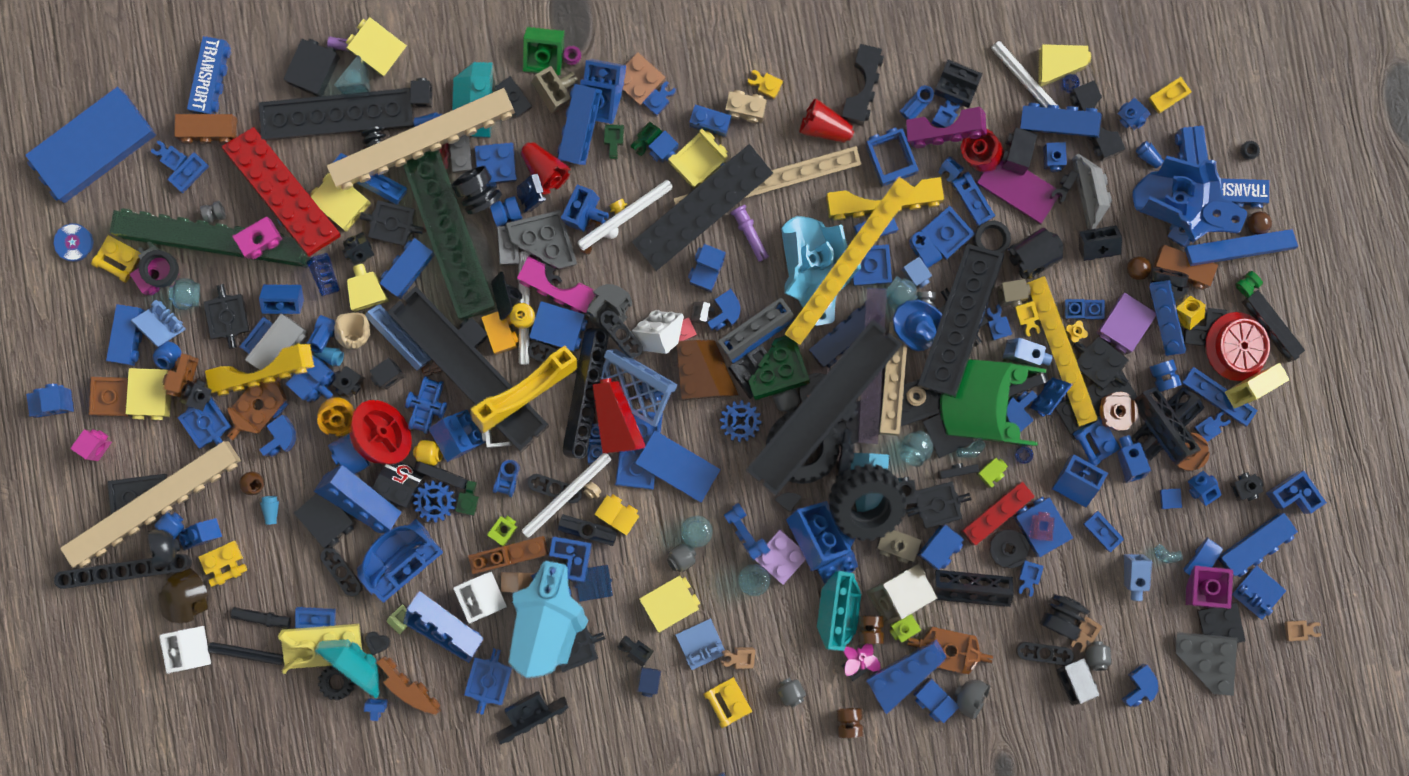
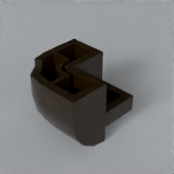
M189 568L166 579L168 582L162 588L161 593H159V604L162 616L172 623H187L194 620V615L208 610L206 597H208L207 590L200 576L194 570Z

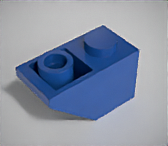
M217 518L196 523L184 529L179 534V542L183 550H188L222 537Z

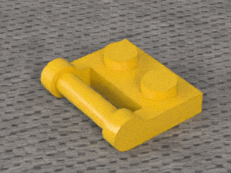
M108 235L98 254L93 258L91 265L119 277L120 281L126 283L131 277L130 273L135 270L140 261L138 255L141 253ZM105 256H108L127 267L122 271L103 260Z
M734 677L703 693L705 699L708 698L720 720L719 725L721 728L752 712ZM720 692L732 714L728 718L715 697V694Z

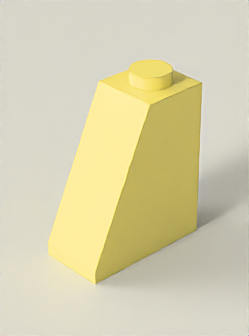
M1042 45L1039 49V86L1043 87L1085 69L1091 61V52H1088V46Z

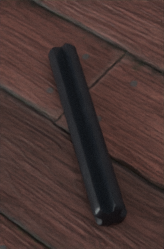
M211 642L208 646L209 653L276 665L284 664L282 654Z

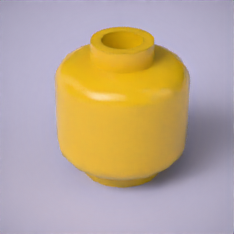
M518 303L512 307L509 318L517 328L526 329L534 323L535 312L528 304Z
M422 440L413 450V456L416 457L417 462L420 461L431 466L437 465L443 458V454L436 441Z

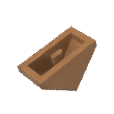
M501 572V592H517L528 588L533 581L531 575L535 573Z

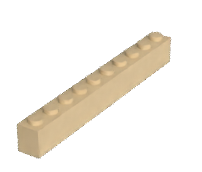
M503 88L327 165V168L335 186L339 190H348L353 187L354 183L359 181L360 183L366 182L371 179L370 176L377 173L382 175L393 166H403L411 158H421L427 151H437L442 148L441 145L455 143L461 136H471L477 132V129L482 127L489 128L500 119L502 121L512 117L515 111Z
M223 441L60 549L72 568L79 566L83 568L91 563L90 559L96 556L98 558L107 553L106 549L111 545L115 547L124 541L122 538L128 534L132 536L140 531L139 527L145 524L147 526L156 521L155 517L160 513L164 515L173 509L171 506L177 502L181 504L189 499L188 495L194 492L196 494L202 491L206 483H213L221 478L220 474L223 472H230L237 468V463L241 460L229 441Z

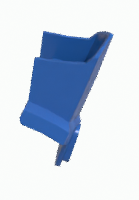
M1166 156L1159 171L1150 172L1133 189V203L1137 211L1184 228L1187 236L1195 241L1208 232L1239 233L1247 217L1245 209L1239 207L1223 195L1221 178L1217 172L1216 161L1204 160L1199 164Z

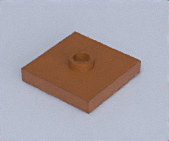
M91 377L89 415L129 416L126 414L128 378Z

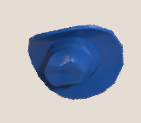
M921 300L906 301L897 307L892 318L894 331L899 339L908 347L916 351H924L932 346L943 314L927 302Z

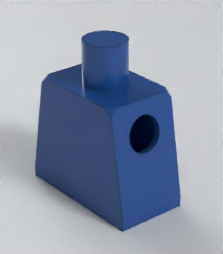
M1130 435L1121 437L1119 441L1122 448L1117 455L1126 483L1145 478L1151 469L1141 444H1133Z

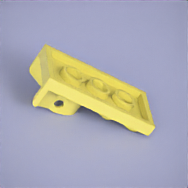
M359 624L284 629L278 635V639L282 642L283 674H286L288 669L331 666L332 664L315 652L320 641L348 639L351 642L357 643L362 650Z

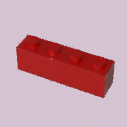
M1019 482L960 531L972 546H976L1035 496L1024 482Z

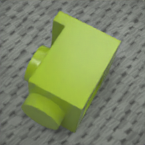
M993 458L976 474L988 488H992L994 486L992 482L995 481L997 483L1005 476L1003 472L1008 466L1002 459Z
M508 515L505 518L500 516L487 535L500 545L505 546L518 528L515 526L516 521ZM503 526L508 528L507 533H502L501 528Z

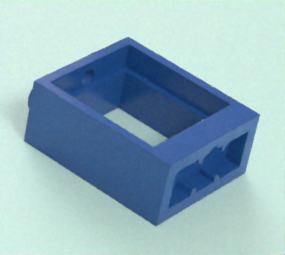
M893 128L886 131V134L883 136L877 134L868 138L869 141L866 142L865 146L881 187L894 183L898 177L905 179L918 173L919 170L903 128L899 130ZM898 138L908 167L883 175L873 147Z

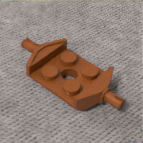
M277 377L275 382L264 383L263 381L260 382V386L248 387L233 407L227 409L235 424L233 429L227 434L231 440H234L240 431L257 434L262 431L286 401V395L280 386L282 379ZM257 400L263 401V408L261 410L255 408Z
M931 626L922 639L908 638V641L913 643L907 642L909 646L921 648L937 639L946 655L945 660L937 668L969 674L977 662L992 663L993 661L990 660L993 659V655L980 652L977 637L974 635ZM949 645H953L956 648V653L953 656H948L945 652Z

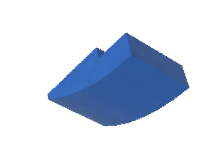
M594 59L586 60L584 79L581 80L580 85L602 90L595 121L613 124L622 95L626 65Z

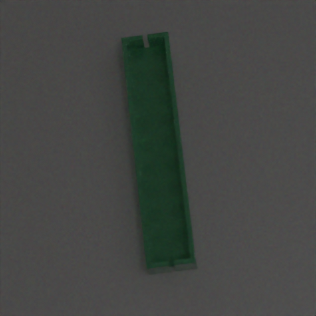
M121 208L120 211H113L110 233L121 239L144 243L149 241L157 245L246 258L233 238L234 235L246 229L245 227L234 226V229L221 223H215V226L202 220H196V223L183 217H178L176 220L164 214H159L157 217L149 212L140 211L138 214L134 213L133 210ZM279 233L283 239L279 241V245L273 249L267 248L262 251L261 256L253 259L308 268L310 257L305 254L292 236L290 238L284 236L283 233ZM262 235L255 238V244L262 242Z

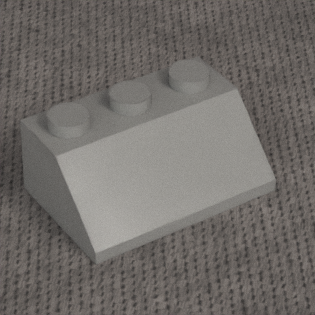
M281 314L245 360L259 370H262L271 364L283 348L302 344L306 339L307 331L289 317Z

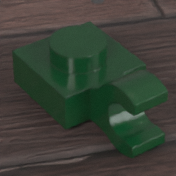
M648 122L637 134L638 139L630 147L634 150L639 147L636 154L642 156L646 152V145H650L663 132L659 127Z
M605 124L604 145H610V159H618V145H624V125Z
M468 481L466 493H459L456 512L475 516L479 497L474 496L477 482Z

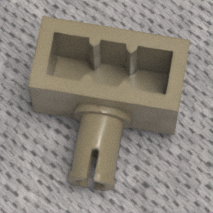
M550 66L535 74L531 83L552 114L568 105L571 98L566 88L578 83L577 77L573 78L575 76L573 72L559 79Z
M896 530L886 533V536L883 538H879L876 549L880 550L879 554L890 557L891 554L898 557L897 561L908 564L909 561L914 562L922 541Z

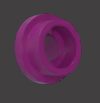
M575 46L565 48L563 60L567 64L575 65L580 62L582 55L579 48ZM571 53L576 55L574 59L569 58Z

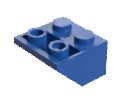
M467 409L443 418L429 428L447 462L486 443L483 441L482 434L473 422Z
M1070 455L1052 490L1086 508L1100 490L1108 473L1076 455Z

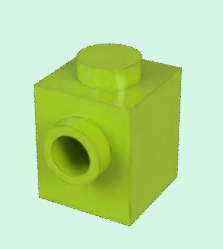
M912 614L890 624L892 628L890 633L895 641L899 639L900 642H903L921 631Z

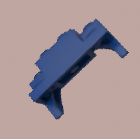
M415 519L409 525L393 528L381 535L368 549L362 564L356 568L357 575L371 594L374 592L384 603L439 557L443 550L430 537L425 527Z

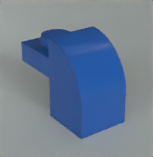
M730 289L715 299V303L722 313L707 322L711 331L722 329L726 326V321L732 327L739 319L740 303Z
M1033 390L1029 393L1024 391L1017 398L1018 402L1014 398L1008 400L1006 422L1019 426L1020 432L1034 421L1024 410L1037 397Z
M281 415L267 425L275 439L259 449L263 456L273 457L281 451L280 448L289 452L296 442V430L287 416Z
M1141 664L1128 674L1137 687L1122 698L1125 705L1129 707L1139 705L1143 701V697L1151 702L1158 692V681L1155 674L1147 664Z

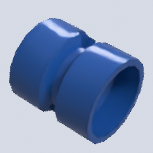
M516 196L506 198L503 203L496 201L490 206L497 227L506 225L509 220L514 222L523 219Z
M1174 359L1149 367L1152 377L1156 378L1155 386H1157L1160 392L1182 385L1179 375L1175 374L1177 368ZM1169 374L1170 380L1163 381L1162 376Z

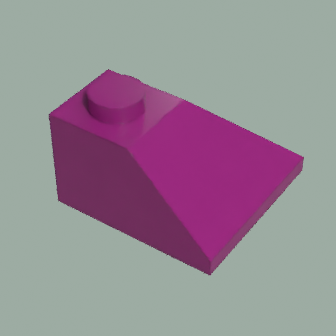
M1194 566L1186 585L1185 605L1231 608L1233 569Z

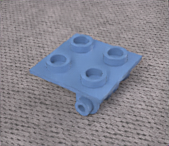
M158 300L151 304L153 307L131 320L157 347L186 330L182 325L183 322L179 321L174 313L170 314L171 310H166L163 303Z
M711 619L676 634L691 670L723 656L722 651L725 649Z

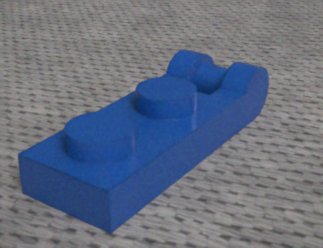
M966 172L962 174L963 177L952 180L951 184L979 227L981 224L994 218L995 214L970 173ZM967 183L969 188L964 190L962 185Z

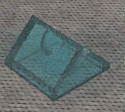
M359 55L334 84L341 94L371 92L368 66Z

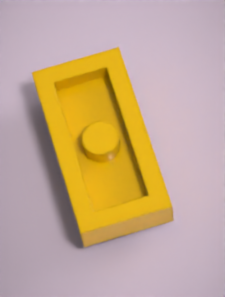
M1179 77L1148 99L1157 113L1160 114L1189 95L1191 90L1182 77Z

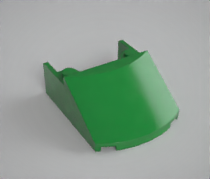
M969 359L956 398L944 394L940 395V414L946 434L1021 446H1037L1038 442L1020 440L1019 426L1005 421L1010 384H1022L1027 379L1028 373L1043 374L1046 373V369L1013 363Z

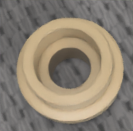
M913 387L907 393V400L913 406L922 405L926 400V392L920 387ZM914 393L920 395L919 400L913 398Z
M593 482L583 486L585 495L590 499H598L600 497L601 490Z

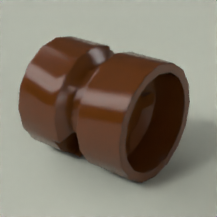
M858 616V627L861 628L859 644H883L884 633L881 631V628L884 627L883 616ZM868 625H874V630H868Z
M861 708L836 710L837 721L840 722L838 726L839 738L864 736L863 725L860 724L862 720ZM847 723H853V726L848 727Z

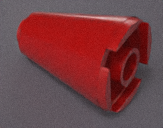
M813 99L806 110L808 112L806 117H803L799 132L803 135L845 143L847 140L850 141L854 134L853 126L823 102Z
M535 142L526 143L522 147L521 156L530 174H538L543 188V195L550 194V190L554 187L556 190L559 189L570 176L568 171H571L568 165Z

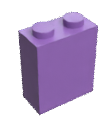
M1123 293L1096 333L1105 342L1114 344L1119 352L1129 354L1133 352L1152 323L1156 312L1128 294Z

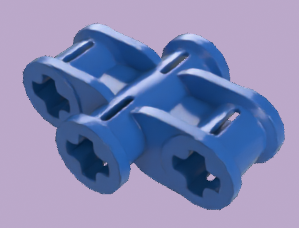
M425 376L419 395L417 396L413 392H409L405 408H414L408 429H417L427 435L434 415L443 419L447 402H438L444 386L443 381L437 382Z

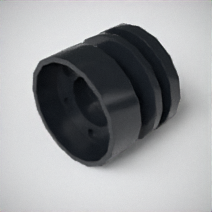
M1053 594L1052 599L1059 602L1057 606L1049 602L1048 606L1055 610L1054 614L1045 612L1039 624L1062 636L1077 641L1082 629L1075 625L1076 621L1086 622V619L1080 617L1079 614L1082 613L1089 616L1091 611L1074 599Z

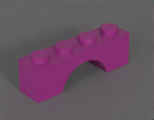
M981 107L961 110L958 119L952 125L945 128L933 127L925 117L906 120L907 140L915 148H924L928 144L941 145L946 141L959 142L963 138L977 139L981 135L987 134L986 113Z

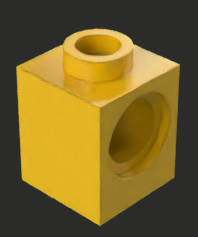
M1189 296L1176 308L1180 325L1190 331L1204 318L1206 305L1200 300Z

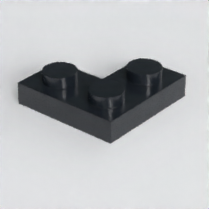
M1206 308L1205 325H1195L1190 331L1185 328L1184 343L1206 347V337L1210 327L1219 317L1227 314V310Z

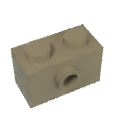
M1025 279L1005 282L996 288L1000 306H1020L1029 298L1028 295L1031 293L1028 283L1026 284Z

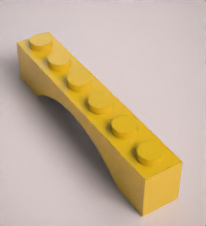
M941 177L921 180L914 187L915 189L898 212H901L902 208L917 210L924 205H928L929 208L940 206L939 203H942L944 200ZM847 190L830 192L826 195L829 219L834 218V221L844 220L845 216L852 215L853 218L864 217L866 213H873L881 200H869L858 197Z
M297 344L283 348L271 364L254 373H245L233 366H220L206 370L205 374L208 388L212 390L211 393L223 396L228 395L230 390L237 392L245 390V386L249 388L260 386V382L263 381L264 383L275 382L277 377L285 379L291 377L292 373L296 375L307 373V369L313 368L314 364L310 344Z
M563 346L550 355L537 370L518 385L502 394L487 398L471 409L473 422L485 433L577 370V359L566 346Z

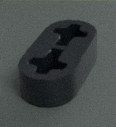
M1154 267L1150 279L1155 282L1170 280L1171 285L1185 287L1189 278L1186 273Z

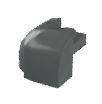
M605 284L594 290L593 293L596 300L589 304L585 313L587 318L595 326L602 328L599 324L600 315L605 311H613L624 323L627 319L625 314L628 307L632 306V299L629 293L614 284ZM604 316V323H610L613 326L612 328H610L611 331L615 327L619 326L618 323H616L615 325L612 324L611 316Z

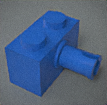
M577 184L561 219L567 226L584 232L590 219L603 224L606 222L604 218L608 219L609 213L596 209L600 198L593 190Z

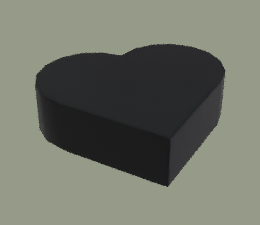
M374 631L369 632L365 637V642L372 656L386 650L391 644L388 636H380L379 633Z

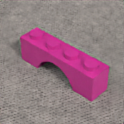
M529 256L517 277L520 280V284L528 288L531 285L537 288L536 292L543 296L549 294L555 297V302L561 305L567 303L572 306L571 310L578 313H586L589 304L595 296L593 293L594 289L580 282L569 289L554 287L546 278L545 264Z

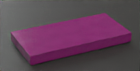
M1002 160L995 170L986 171L982 174L977 185L1040 225L1060 196L1056 194L1051 199V193L1057 188L1028 170L1024 175L1003 169L1004 161Z

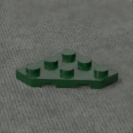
M787 335L774 339L769 352L764 355L759 363L756 373L749 379L754 400L810 384L798 345Z

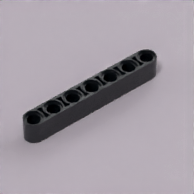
M588 328L583 336L562 450L563 454L568 458L582 459L588 451L596 408L593 384L600 383L605 360L604 355L609 335L603 328Z
M177 554L174 562L166 566L163 571L159 568L154 569L152 558L58 572L54 577V583L58 588L66 589L170 574L189 569L192 565V560L186 554ZM179 558H182L184 560V566L182 568H180L177 564ZM142 563L146 566V571L143 574L139 571V566ZM123 566L127 570L125 576L120 574V569ZM103 569L107 571V577L105 579L101 577V572ZM84 572L88 574V580L86 582L82 580V574ZM65 575H67L69 578V582L67 585L63 583V577Z

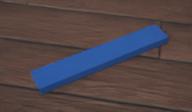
M1293 229L1186 246L1185 252L1190 266L1293 250L1298 247V243Z

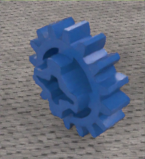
M743 400L740 401V405H737L735 401H733V407L727 405L728 411H722L721 413L725 418L720 419V422L724 423L721 429L727 430L724 435L731 434V440L737 437L738 442H741V438L748 441L749 435L754 438L755 434L753 431H759L760 429L756 425L761 424V421L757 420L760 413L755 414L756 406L751 409L750 402L743 405ZM736 409H745L747 411L745 413H738ZM729 414L733 418V423L728 426L727 421ZM747 415L744 420V426L740 424L734 427L737 423V417L741 419ZM751 416L753 417V427H752V428H751L750 425L748 424V419H749ZM737 429H739V430H744V432H746V433H745V434H737V433H734V432H735Z
M432 481L431 486L428 483H424V489L418 488L421 493L414 495L418 498V501L413 502V504L418 505V508L415 510L416 512H422L420 518L427 516V522H430L433 518L434 523H437L438 518L444 521V515H452L449 510L455 509L452 502H456V499L451 498L454 492H448L449 485L443 487V482H439L436 485V482ZM431 489H439L436 494L429 492ZM445 496L447 497V506L444 505ZM423 497L426 499L425 507L422 504ZM430 497H432V498H437V497H438L437 502L439 503V504H438L439 506H437V505H433V506H432L431 504H432L433 502H432V500H431ZM433 510H439L441 512L437 515L430 514Z

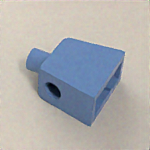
M1022 338L1007 340L1003 354L1004 359L1032 367L1041 366V364L1049 366L1052 361V355L1045 353V346Z
M1124 554V585L1131 591V600L1142 601L1143 591L1150 590L1152 561L1143 554Z

